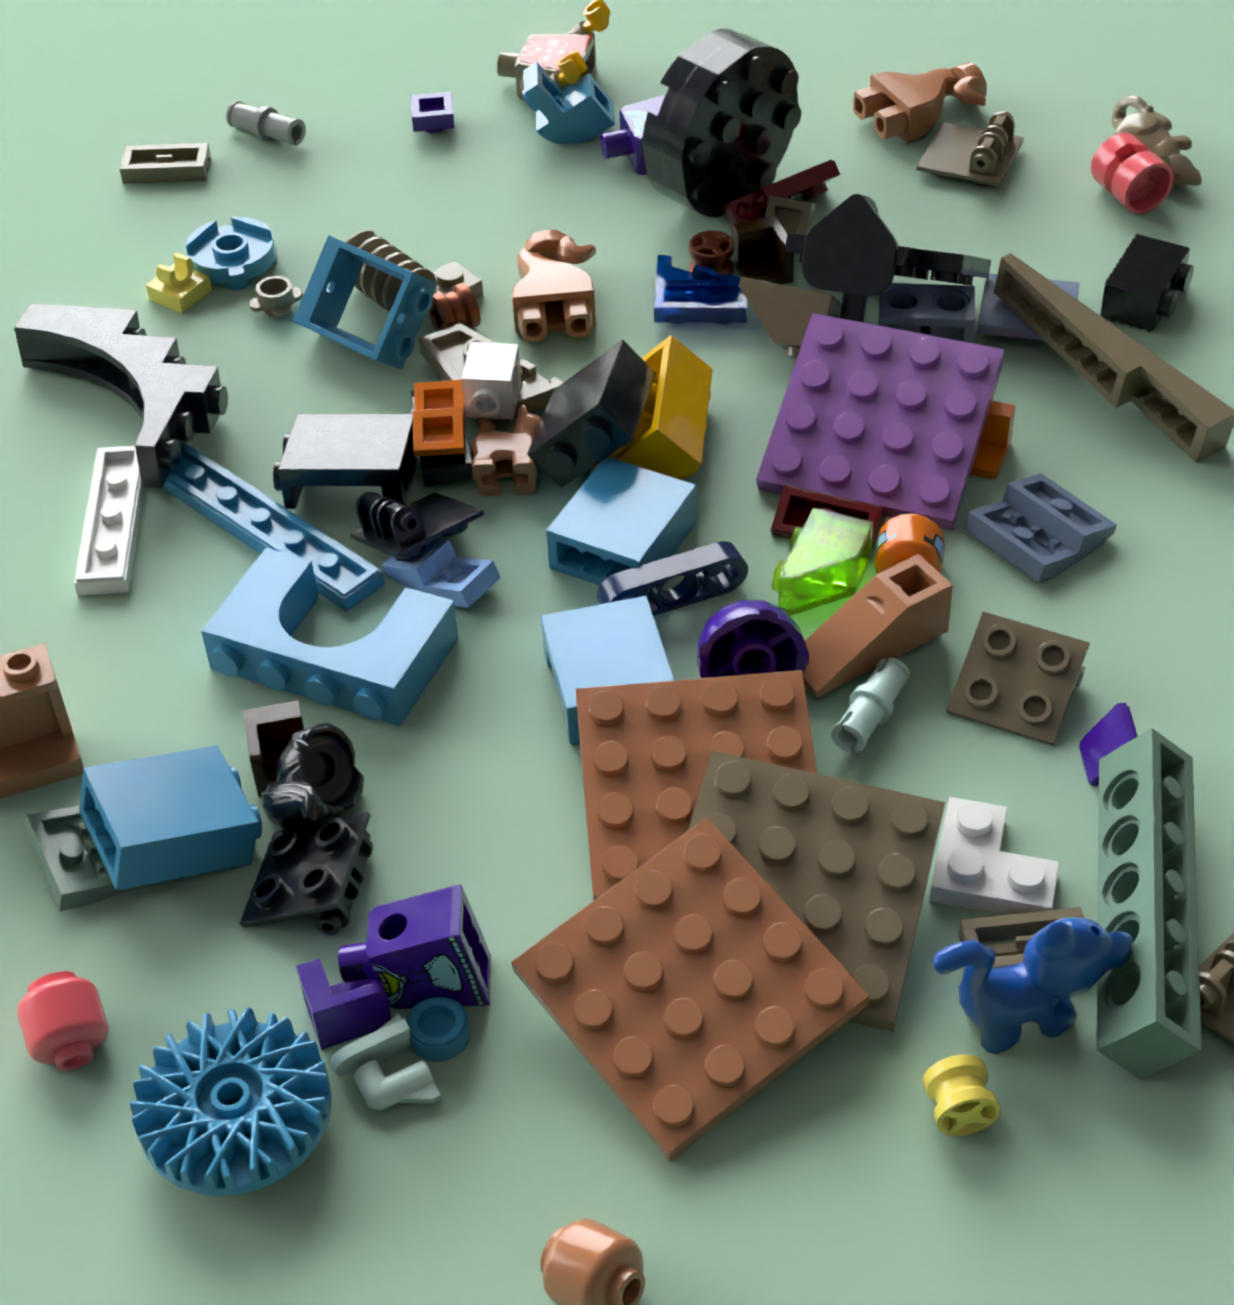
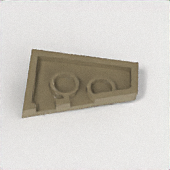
M461 323L419 337L420 353L442 381L461 380L470 342L495 343ZM525 359L520 360L521 387L514 418L518 417L521 405H525L529 413L547 407L554 389L564 383V381L557 377L547 380L536 373V366ZM473 418V419H474L475 422L478 424V421H479L481 418ZM511 419L490 420H492L494 425H500Z

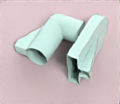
M399 1014L377 1031L342 1047L330 1059L329 1063L336 1076L343 1077L353 1074V1078L366 1104L371 1109L379 1111L397 1103L432 1104L441 1100V1094L424 1060H420L386 1077L378 1062L410 1048V1028L405 1018L401 1019Z

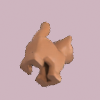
M521 405L514 433L495 431L496 427L489 418H481L478 421L479 429L471 445L473 480L477 482L478 492L482 496L501 495V484L497 481L501 477H512L514 479V492L517 495L536 493L538 465L527 453L541 418L529 413L525 405Z

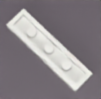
M135 446L97 448L74 579L77 596L129 593L145 490V487L142 485Z

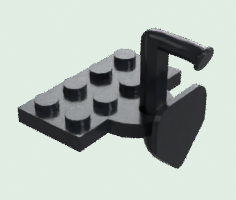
M861 194L849 196L813 226L807 235L787 233L785 252L800 254L799 263H802L803 276L812 287L820 290L843 292L840 318L864 323L867 297L876 296L886 291L891 285L894 275L928 280L929 271H931L930 280L972 286L973 277L989 279L991 260L898 246L897 240L878 215L876 203L870 197Z

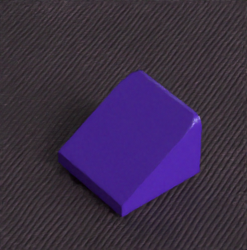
M1117 703L1080 741L1079 749L1090 785H1099V759L1138 737L1130 707L1126 703Z

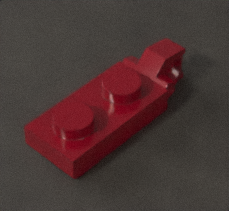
M831 159L762 187L722 207L732 229V224L760 218L762 211L767 209L769 196L791 199L802 194L804 201H807L827 192L828 187L826 183L841 174L835 160Z

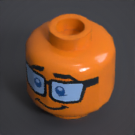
M914 513L898 515L889 519L880 528L877 537L874 557L876 574L917 554H920L941 573L945 551L943 531L932 520Z

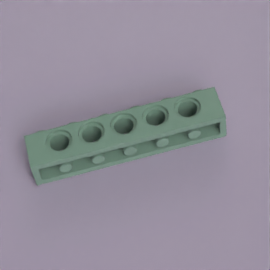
M1153 728L1099 759L1098 924L1108 933H1128L1132 937V945L1124 964L1117 969L1108 970L1097 982V1051L1141 1080L1202 1052L1193 757Z

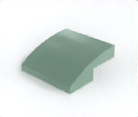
M79 806L26 815V836L59 911L101 901L131 889L127 888L116 891L80 814Z

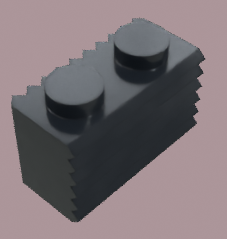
M1136 234L1105 282L1100 315L1104 319L1110 318L1112 322L1119 320L1122 325L1128 323L1130 327L1137 325L1140 330L1146 328L1148 332L1153 331L1162 316L1167 318L1172 316L1178 300V291L1185 293L1190 285L1194 266L1188 264L1190 248Z

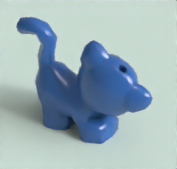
M1067 917L1048 924L1028 939L1023 962L992 968L995 962L994 950L973 939L951 944L936 952L933 958V965L935 970L941 975L949 974L965 967L963 979L958 986L960 1005L965 1014L980 1030L982 1047L986 1052L998 1054L1009 1050L1019 1042L1022 1024L1032 1021L1038 1024L1041 1033L1050 1038L1059 1037L1073 1026L1077 1013L1070 997L1088 992L1108 970L1121 967L1131 951L1132 937L1124 932L1108 933L1102 926L1091 919Z

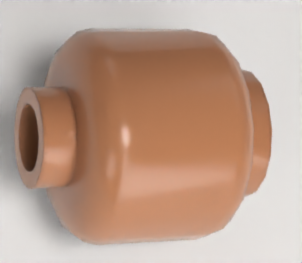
M585 1218L559 1228L552 1234L543 1249L540 1267L543 1275L544 1290L554 1303L558 1305H636L639 1302L645 1288L642 1251L633 1239L598 1221Z

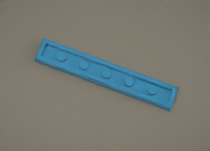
M187 443L184 445L180 454L179 465L176 469L171 470L162 487L164 490L260 554L265 548L312 560L318 593L346 612L385 584L382 570Z

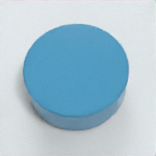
M432 997L416 1004L407 1016L406 1022L410 1028V1048L417 1056L424 1060L434 1062L449 1060L460 1054L469 1042L470 1027L467 1012L459 1002L451 998Z

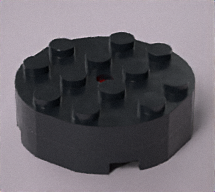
M726 28L708 32L682 52L671 64L660 82L669 87L664 97L658 116L648 112L645 120L642 145L647 178L651 185L661 194L704 216L720 217L725 214L722 206L772 184L776 177V169L784 157L793 131L798 126L802 115L798 103L797 90L799 75L790 58L783 51Z

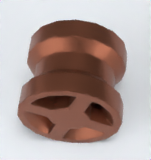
M708 230L700 232L690 239L689 254L693 260L690 262L689 275L694 282L703 286L715 287L723 285L733 278L734 263L730 258L734 253V241L731 236L721 231Z
M460 283L454 285L451 291L446 294L434 293L433 302L428 313L436 331L460 323L470 329L480 325L481 317L478 303L467 284Z

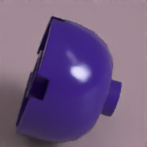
M741 600L724 606L707 620L698 638L697 666L701 678L802 670V673H804L806 663L807 665L809 664V652L800 627L781 607L764 600Z

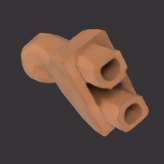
M971 62L952 68H938L915 75L880 72L870 75V87L854 92L853 111L861 120L874 116L875 131L883 140L898 135L908 144L923 137L936 125L942 114L946 96H954L963 103L985 106L987 83L980 68Z
M558 230L539 231L526 240L525 247L517 255L518 273L521 280L511 291L515 333L522 334L526 342L543 340L548 335L547 331L566 330V334H569L572 338L590 335L591 328L596 326L593 282L584 270L570 264H581L592 258L596 254L594 245L578 246L574 239Z

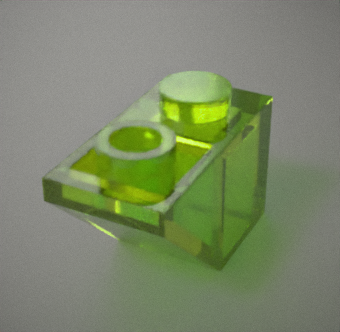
M813 508L804 527L797 526L793 532L787 561L780 560L775 568L772 590L778 592V607H781L789 616L856 594L871 561L873 522Z

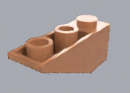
M920 554L875 575L805 640L809 652V664L807 665L806 663V670L803 673L804 686L818 698L875 669L882 658H885L888 662L890 657L897 658L948 632L953 585Z

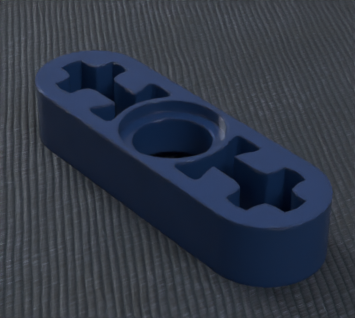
M720 541L615 573L602 582L597 591V600L599 604L647 596L652 614L656 616L735 590L746 579L748 565L734 544ZM676 576H684L677 586L669 590H662L664 584Z

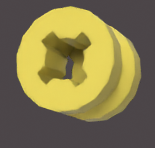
M964 1054L950 1056L932 1065L923 1075L922 1083L929 1099L937 1104L934 1108L933 1116L941 1133L949 1136L974 1134L986 1129L1000 1116L1001 1108L998 1099L993 1091L986 1088L989 1074L981 1058Z

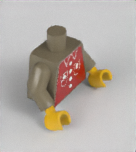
M594 0L587 5L583 14L588 21H580L567 34H532L526 40L520 53H499L497 61L498 75L516 78L517 96L521 100L525 101L522 94L524 90L523 71L535 62H538L561 90L575 84L588 73L594 77L597 71L594 31H604L609 25V16L611 14L610 9L603 0Z

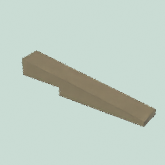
M1009 253L1001 257L993 293L1115 408L1131 401L1195 462L1226 448L1234 426V409L1013 254Z

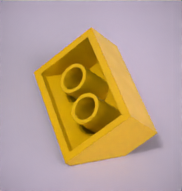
M670 335L642 357L656 373L654 382L633 439L608 457L681 479L691 477L703 462L702 453L707 429L706 421L708 404L711 397L710 388L713 369L675 337ZM596 464L595 466H593V467L591 468L590 475H591V473L594 471V469L598 466V464Z

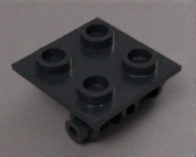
M366 492L356 501V513L361 528L351 532L350 536L352 539L393 557L405 559L420 554L425 550V544L441 536L449 537L462 533L469 527V522L485 514L482 509L436 492L409 505H403L391 498L382 497L375 492Z
M369 812L313 823L304 828H289L274 832L239 924L242 927L311 914L317 921V929L324 934L335 935L339 933L340 929L345 928L350 920L349 913L353 904L351 900L358 896L359 885L364 878V868L367 859L373 851V844L370 841L371 836L366 831L371 816Z

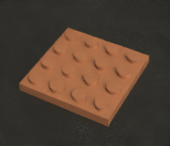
M802 670L575 689L593 901L689 830L711 751L817 774Z
M708 817L511 961L514 973L669 1161L678 1156L868 1006L870 996Z

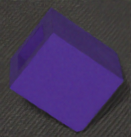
M320 958L296 965L304 1003L321 1050L373 1033L392 1019L387 993L381 981L376 982L375 979L349 983L341 982L330 986Z

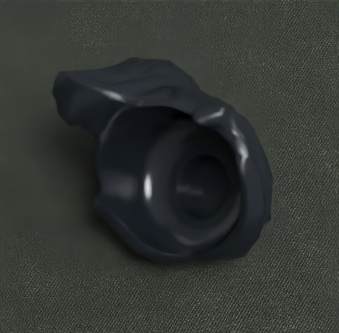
M325 723L301 730L291 736L289 744L282 751L277 762L276 783L267 785L266 791L262 792V807L268 819L274 825H279L284 829L304 828L320 818L335 817L356 808L363 795L364 776L355 767L354 747L344 731L330 723Z

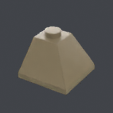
M745 277L740 279L739 287L773 342L786 349L785 356L797 360L812 313L840 318L842 303L832 294Z

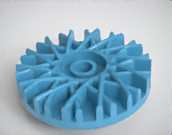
M249 1007L244 1010L239 1019L236 1011L230 1009L227 1012L229 1023L215 1026L211 1015L205 1013L202 1018V1028L193 1021H189L186 1024L188 1037L181 1042L176 1043L171 1033L166 1034L167 1048L155 1046L153 1049L155 1065L152 1069L143 1064L140 1065L139 1073L141 1079L135 1080L133 1083L137 1101H130V1108L133 1114L132 1122L146 1159L164 1179L184 1190L198 1194L213 1196L243 1194L261 1189L284 1178L300 1166L314 1151L329 1122L332 1107L331 1086L325 1062L321 1060L316 1042L314 1040L310 1041L309 1035L305 1030L300 1036L296 1035L292 1023L287 1017L278 1022L276 1015L269 1013L267 1023L257 1022L253 1010Z

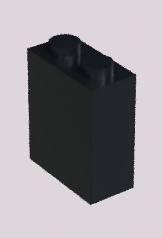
M621 340L554 389L527 455L555 483L563 488L633 439L656 373L624 340Z

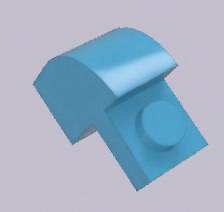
M535 62L523 71L524 90L522 94L528 106L536 112V131L545 139L557 144L585 143L615 125L613 101L589 73L580 78L575 84L561 90L538 62Z

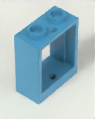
M328 235L293 322L369 358L402 370L406 359L413 351L415 337L423 318L431 308L433 295L438 283ZM363 264L403 280L376 345L338 328Z

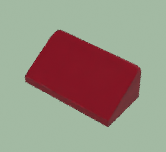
M784 484L770 532L771 534L869 557L877 541L880 528L884 525L886 515L883 506Z

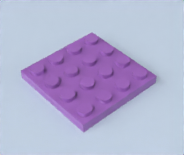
M812 313L756 478L758 489L782 494L784 484L883 506L886 517L890 518L913 513L922 515L935 522L940 528L954 531L1004 363V349Z

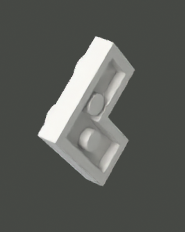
M949 797L929 901L1002 915L1052 910L1059 861L1000 851L1007 806Z

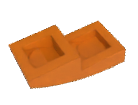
M461 380L414 383V457L465 454V412Z

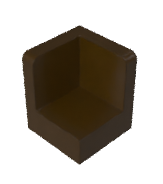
M775 215L732 224V239L734 241L732 261L742 277L782 285L793 282L794 253L785 252L787 233Z
M299 700L243 710L249 758L258 797H262V792L266 791L267 785L276 783L277 762L282 751L289 744L291 736L301 730H305Z

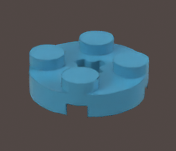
M246 217L231 218L232 225L218 227L216 220L197 228L186 241L187 257L192 259L194 270L208 275L212 283L225 284L230 290L244 289L251 284L252 278L264 273L277 261L276 246L272 239L271 230L261 221Z

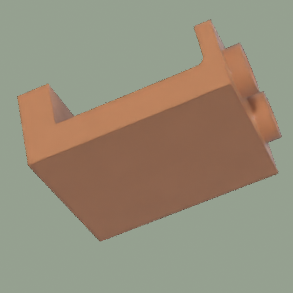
M42 643L1 655L0 799L83 774L84 766L46 644Z

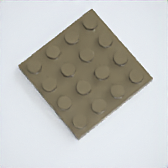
M711 751L689 830L708 817L870 995L869 1005L849 1020L850 1022L891 1032L894 1031L943 818L945 802Z

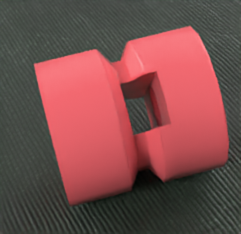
M1119 133L1111 136L1101 144L1091 162L1093 178L1104 189L1113 194L1114 198L1126 209L1134 214H1143L1156 208L1167 197L1173 185L1174 174L1171 167L1130 133Z

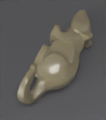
M1135 95L1124 97L1115 105L1112 113V125L1116 129L1114 135L1130 133L1138 138L1151 152L1171 167L1174 174V186H1198L1202 183L1199 170L1194 167L1186 156L1180 154V150H1188L1192 147L1190 138L1184 135L1171 137L1168 130L1172 129V123L1168 118L1155 112L1151 105L1148 106L1141 97ZM1129 106H1133L1140 111L1126 116V110Z

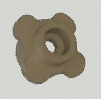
M270 276L257 283L255 288L257 297L251 299L249 305L250 309L254 312L264 311L271 317H284L291 313V306L295 302L300 301L303 294L300 288L292 287V283L288 278Z

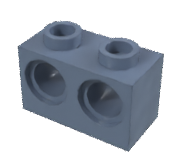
M891 283L889 288L880 294L878 326L973 343L975 286Z

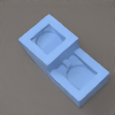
M437 538L425 544V550L416 556L405 559L391 556L381 565L386 575L402 585L453 600L454 606L469 608L501 578L493 560L457 557L449 539Z

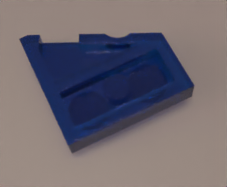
M658 255L654 296V322L672 324L717 323L722 325L747 323V298L739 287L741 278L730 274H719L710 268L697 264L692 268V272L673 267L671 256Z

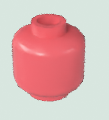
M55 972L38 978L28 986L27 994L18 1004L17 1017L28 1054L39 1063L55 1064L58 1070H73L88 1064L94 1058L93 1051L98 1049L108 1037L109 1025L98 989L91 981L79 978L73 972Z

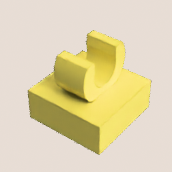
M176 252L173 254L175 263L170 267L162 264L157 266V277L146 284L149 300L183 314L212 291L208 275L194 270L191 258Z

